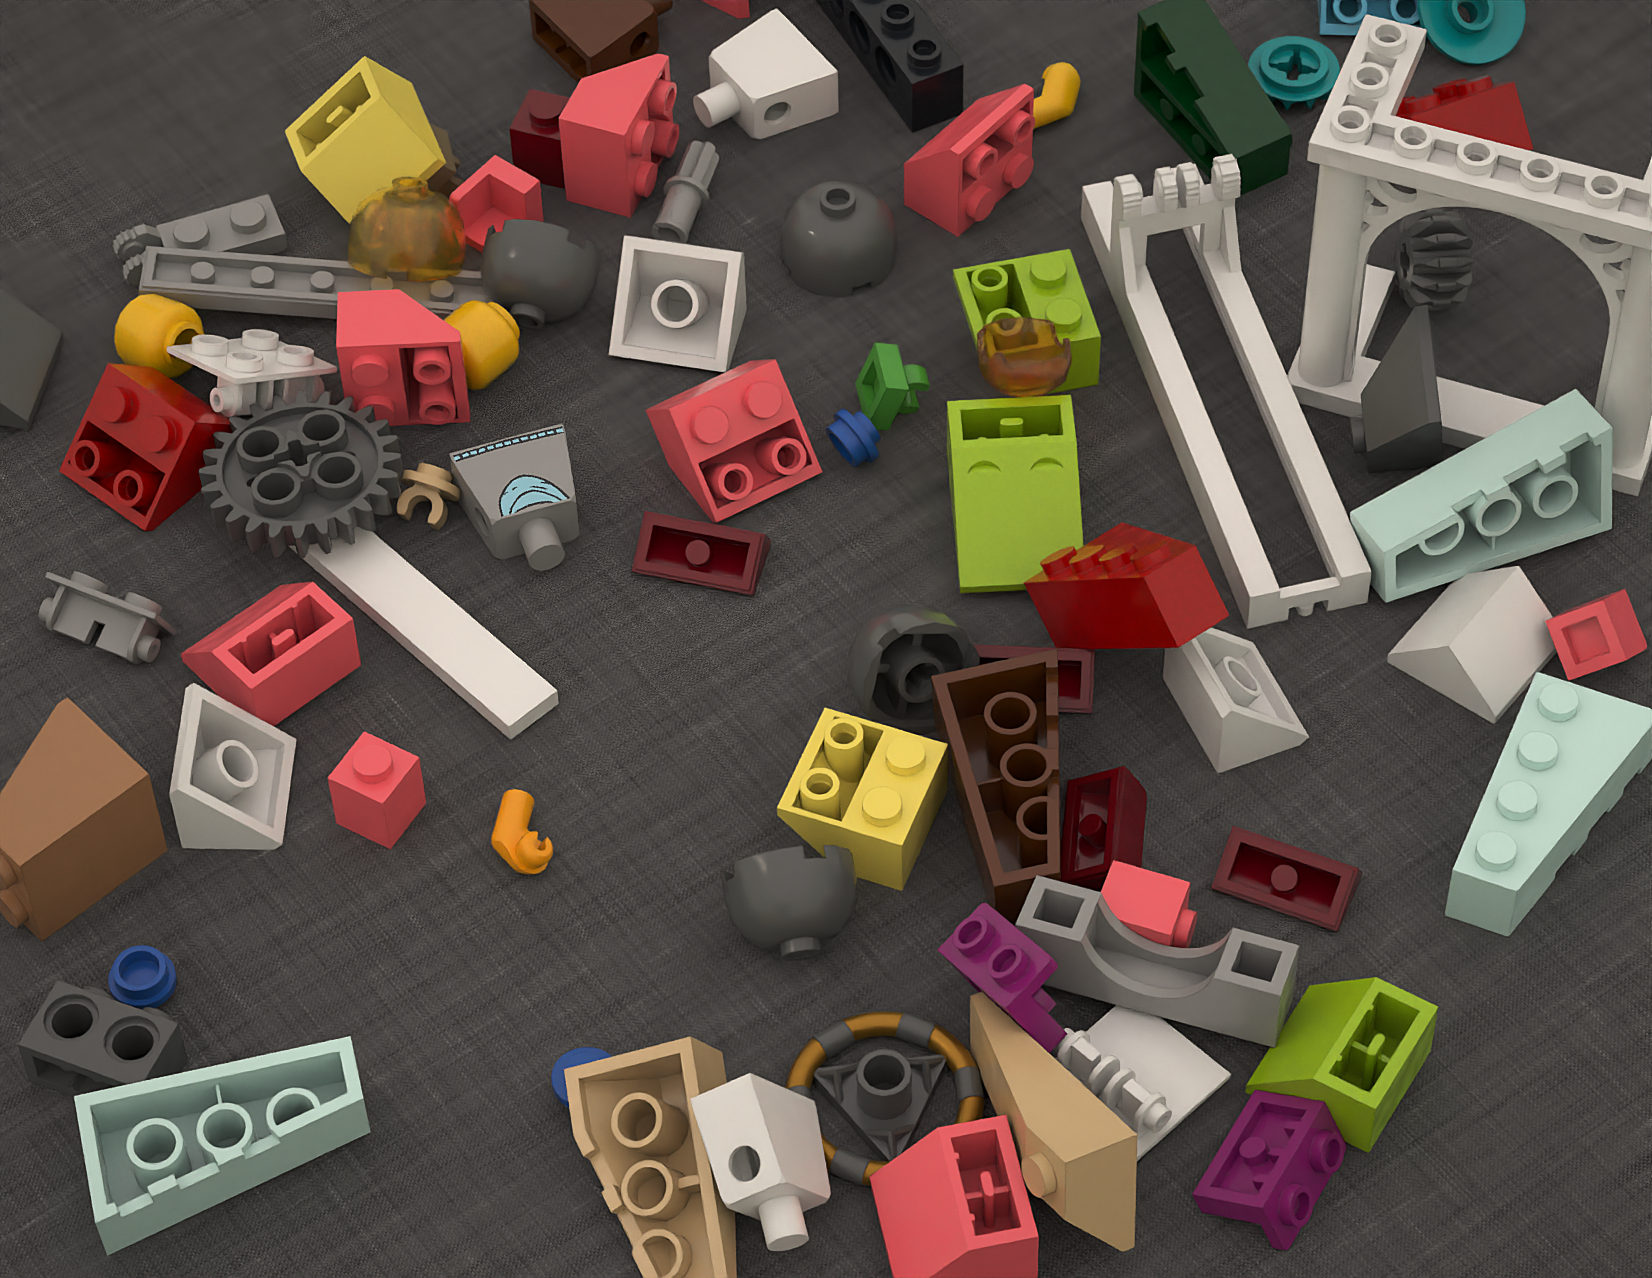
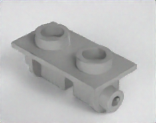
M48 571L45 578L58 587L54 598L47 597L42 602L38 616L39 620L46 622V627L51 632L62 634L89 645L98 624L104 625L95 646L100 650L129 660V662L134 664H140L143 661L151 663L155 660L161 644L160 640L156 638L159 631L175 636L177 633L174 627L159 616L162 607L150 599L132 592H127L124 600L105 594L108 589L106 584L80 572L74 571L70 580Z

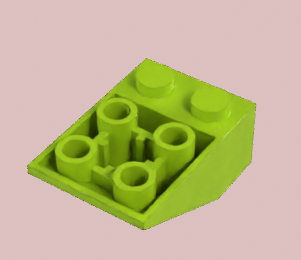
M1071 395L947 401V459L960 593L1027 590L1023 582L1043 571L1040 562L1044 558L1066 547L1074 546L1077 550L1084 546L1077 441Z

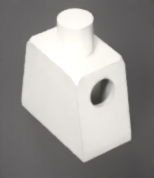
M776 8L712 51L709 56L710 89L693 98L697 116L706 127H712L732 117L751 138L760 140L838 113V71Z
M751 1073L691 1098L692 1108L719 1193L726 1207L760 1220L767 1248L770 1251H785L805 1244L809 1240L803 1212L826 1203L831 1195L815 1101Z

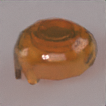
M1027 317L1005 318L982 326L977 333V356L980 373L984 380L998 392L1013 397L1043 396L1066 381L1072 363L1070 339L1063 338L1062 345L1058 340L1055 325L1051 321Z

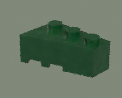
M1164 0L1139 11L1133 93L1137 100L1210 180L1211 168L1213 167L1212 162H1214L1213 158L1233 154L1235 159H1237L1240 171V196L1287 175L1290 147L1293 143L1291 130L1286 121L1279 115L1206 0Z

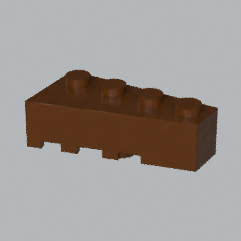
M1058 648L931 676L934 723L940 742L948 744V770L987 901L994 910L1014 926L1036 875L1061 882Z

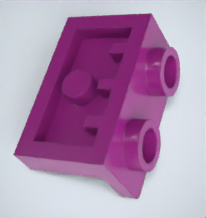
M982 903L968 918L964 919L956 927L954 933L937 951L978 993L983 992L1050 1053L1067 1033L1048 1014L1057 1004L1040 986L1056 971L1058 964L1047 952L990 905Z
M1254 1090L1192 1193L1201 1212L1260 1224L1272 1247L1287 1251L1301 1227L1309 1221L1315 1203L1332 1174L1339 1169L1346 1151V1142L1325 1101Z

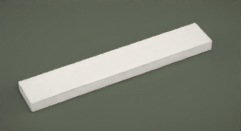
M360 527L354 528L355 543L352 545L344 542L340 537L331 539L332 550L328 554L320 548L318 543L309 545L308 552L305 558H303L309 565L510 740L559 704L558 692L552 685L373 532ZM289 546L293 551L297 553L296 546Z

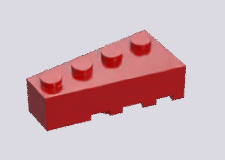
M1123 522L1077 550L1074 546H1070L1052 553L1040 562L1043 571L1023 582L1056 648H1179L1230 616L1196 545Z

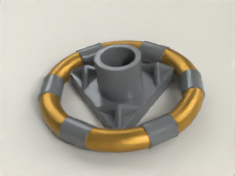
M869 1012L836 1021L811 1037V1040L799 1052L789 1071L785 1085L786 1089L812 1099L810 1088L814 1078L815 1086L881 1159V1161H873L850 1151L837 1148L821 1133L827 1171L831 1175L862 1186H870L869 1176L909 1148L945 1073L946 1064L954 1074L959 1105L953 1125L982 1119L986 1102L980 1070L966 1047L953 1034L939 1026L938 1023L906 1012ZM876 1036H894L931 1049L938 1054L905 1058L904 1055L895 1050L880 1049L865 1055L858 1064L820 1068L825 1060L854 1043V1041Z

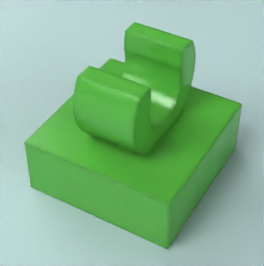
M876 342L855 382L862 413L878 430H889L898 412L902 414L917 412L919 404L915 390L928 391L930 388L924 367L915 364L903 366L898 345Z

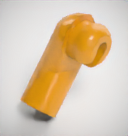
M512 789L503 794L491 836V844L517 873L525 875L538 874L546 869L548 862L551 860L553 845L548 836L541 842L537 839V831L528 830L535 804L534 798L525 791Z

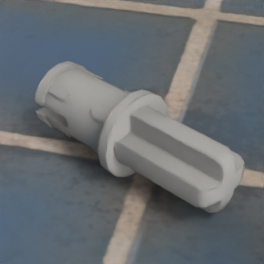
M696 140L689 143L675 176L666 181L663 188L666 198L657 220L651 228V234L656 240L686 244L698 210L705 208L709 201L707 188L719 161V155L715 152L716 148L712 143L708 141L701 143Z

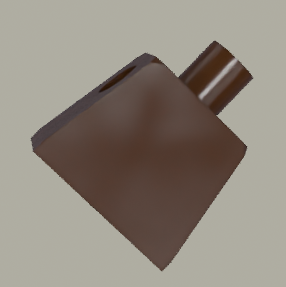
M529 0L532 38L579 83L581 78L656 54L659 49L657 17L671 10L673 2L672 0Z

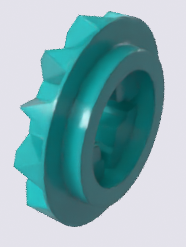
M1284 36L1271 39L1257 47L1248 62V67L1270 101H1282L1286 110H1288L1292 103H1301L1311 109L1316 99L1328 100L1340 73L1339 62L1329 48L1318 41L1300 36ZM1293 64L1298 65V72H1300L1298 80L1286 79L1289 71H1292Z

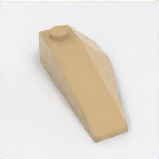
M983 992L971 995L970 1052L980 1070L981 1078L997 1116L1007 1115L1021 1172L1028 1189L1034 1196L1042 1198L1065 1221L1122 1252L1134 1248L1138 1134Z
M690 1036L564 1069L573 1136L583 1157L590 1160L604 1188V1191L601 1193L610 1211L617 1214L633 1247L632 1256L643 1278H737L735 1211L727 1208L721 1199L690 1100L727 1083L722 1052Z

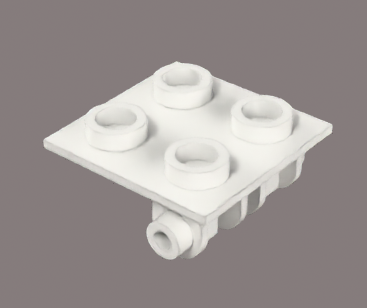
M268 330L243 331L242 338L229 340L216 335H197L192 337V344L167 346V353L218 376L217 388L212 389L210 393V404L215 412H221L226 417L251 414L249 405L253 403L265 411L273 409L272 401L275 395H279L286 405L294 404L299 391L305 392L308 402L316 403L320 395L325 391L324 383L319 376L337 373L336 366L314 357V350L311 348L283 343L279 341L277 333Z
M1119 1005L1112 1008L1086 1032L1080 1030L1075 1033L1070 1028H1065L1064 1031L1067 1035L1053 1049L1058 1054L1055 1059L1138 1134L1137 1161L1231 1078V1074L1161 1017Z

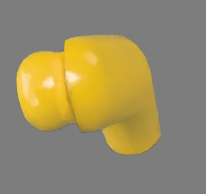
M1066 62L1052 64L1043 72L1042 79H1045L1042 94L1034 99V129L1065 118L1074 111L1081 87V80L1077 70L1071 64Z

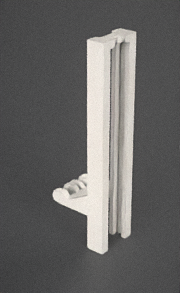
M1233 154L1213 158L1211 184L1204 185L1196 164L1188 162L1178 164L1176 168L1170 169V166L1156 169L1152 196L1143 197L1141 184L1133 174L1115 177L1114 187L1111 181L1082 186L1081 220L1248 629L1288 620L1289 608L1296 607L1299 615L1308 616L1313 612L1314 603L1323 601L1326 611L1367 603L1371 569L1241 271L1235 213V198L1240 197L1241 177L1237 159H1235ZM1183 229L1330 578L1279 588L1145 265L1147 235Z

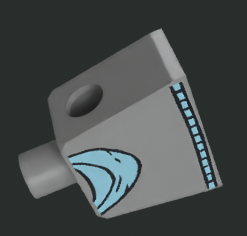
M562 423L449 453L451 471L454 476L453 485L461 489L458 502L493 557L503 560L525 554L530 567L540 571L554 568L562 562L565 556L562 543L573 541L580 535L567 439Z

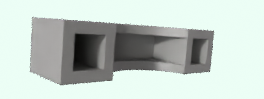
M1036 875L1015 924L1017 929L1047 952L1058 964L1056 971L1042 985L1269 1047H1276L1294 998L1299 945L1232 928L1223 939L1205 947L1177 948L1163 945L1137 934L1124 925L1113 914L1101 892Z

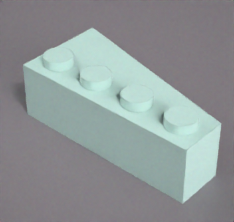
M1574 389L1351 511V525L1371 569V586L1387 603L1460 579L1468 573L1485 571L1612 529L1613 427L1577 389Z
M1536 672L1453 867L1445 916L1509 937L1554 881L1557 870L1570 854L1575 855L1587 840L1590 829L1605 811L1609 813L1623 795L1624 787L1636 773L1640 774L1652 759V709Z
M351 1036L74 1096L95 1224L107 1256L371 1132Z

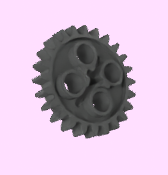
M299 391L295 403L288 405L279 395H275L272 401L273 409L267 411L253 403L249 405L251 419L246 421L242 418L231 416L229 422L232 434L215 432L213 439L216 449H206L203 451L205 467L199 469L202 484L201 490L206 511L212 513L214 526L216 528L226 527L231 542L238 541L246 536L249 551L251 552L257 551L266 542L271 543L273 557L279 558L287 546H296L299 558H305L309 545L316 543L326 554L331 553V539L337 537L352 545L355 543L353 529L360 527L371 532L376 530L374 514L390 515L392 510L389 498L401 496L399 479L402 478L404 470L397 435H391L387 419L375 420L372 406L369 405L356 412L354 400L351 396L343 399L337 406L332 405L329 391H324L316 403L308 402L304 391Z

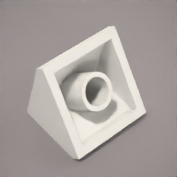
M624 235L609 355L727 372L747 310L744 252Z
M1519 566L1468 573L1462 578L1452 581L1390 651L1387 662L1495 724L1531 683L1535 673L1540 672L1557 652L1545 622L1553 616Z
M1211 627L1179 648H1165L1163 680L1217 774L1299 746L1309 738L1253 642Z
M192 683L185 689L169 792L182 848L275 850L283 843L296 738L195 683Z

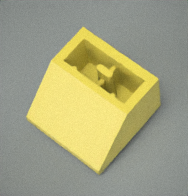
M366 56L361 58L285 130L301 172L352 228L364 237L446 163L412 83Z
M824 708L777 806V815L824 858L823 845H836L847 848L853 855L856 877L902 891L948 790V744Z

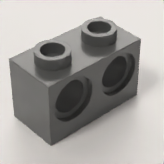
M57 980L18 1043L29 1081L72 1097L178 1074L182 1071L188 1060L179 1023L175 1022L166 1013L151 1007H145L141 1010L115 1001L112 996L97 987L84 986L79 988ZM85 1033L80 1037L69 1039V1037L75 1034ZM137 1055H146L137 1060H129Z

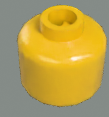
M145 294L130 301L120 313L115 325L114 342L117 354L126 365L153 367L168 378H178L189 371L193 364L167 353V346L192 344V337L204 335L201 318L193 308L157 294Z
M471 300L461 304L444 319L445 322L457 329L461 334L467 389L480 390L488 387L515 363L519 355L518 339L520 337V330L511 314L499 304Z

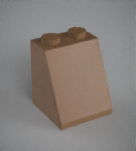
M68 697L56 705L0 793V912L12 926L17 928L24 924L41 942L168 851L149 773Z

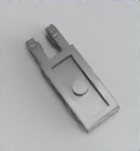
M269 194L160 224L156 228L146 224L138 225L131 230L121 231L119 235H116V239L113 240V248L118 259L126 262L123 265L124 270L122 272L127 283L131 284L132 287L138 286V288L140 286L146 246L271 255L285 251V248H288L285 231Z

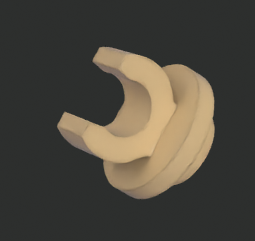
M419 463L416 471L404 470V474L400 479L402 483L410 488L406 489L399 497L397 513L402 519L409 521L414 506L421 501H429L432 503V511L429 514L427 523L432 528L439 530L445 524L448 516V508L444 499L458 501L461 489L451 484L454 476L449 471L434 465Z

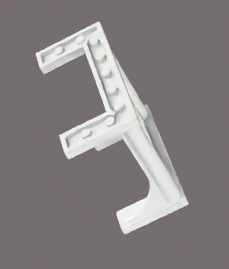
M1366 14L1309 141L1307 161L1318 163L1320 166L1301 344L1287 375L1298 402L1348 417L1362 416L1361 393L1381 362L1367 358L1365 355L1393 290L1395 278L1394 271L1367 264L1370 246L1385 228L1407 215L1432 208L1472 207L1500 212L1528 222L1564 243L1584 261L1604 292L1609 308L1610 326L1595 409L1613 427L1612 490L1638 496L1652 458V158L1644 179L1641 180L1396 117V113L1425 48L1427 29ZM1388 182L1414 188L1417 193H1403L1395 189ZM1376 198L1381 203L1387 206H1373L1371 205V203H1373L1374 199ZM1584 233L1616 242L1598 244L1586 238ZM1622 261L1621 270L1612 267L1609 263ZM1436 376L1442 420V443L1466 449L1544 406Z

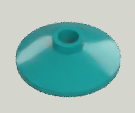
M1524 0L1417 1L1420 24L1423 29H1427L1426 37L1431 44L1446 57L1466 65L1488 64L1506 55L1517 44L1525 25L1526 8ZM1458 6L1465 8L1469 12V23L1460 17L1457 10Z

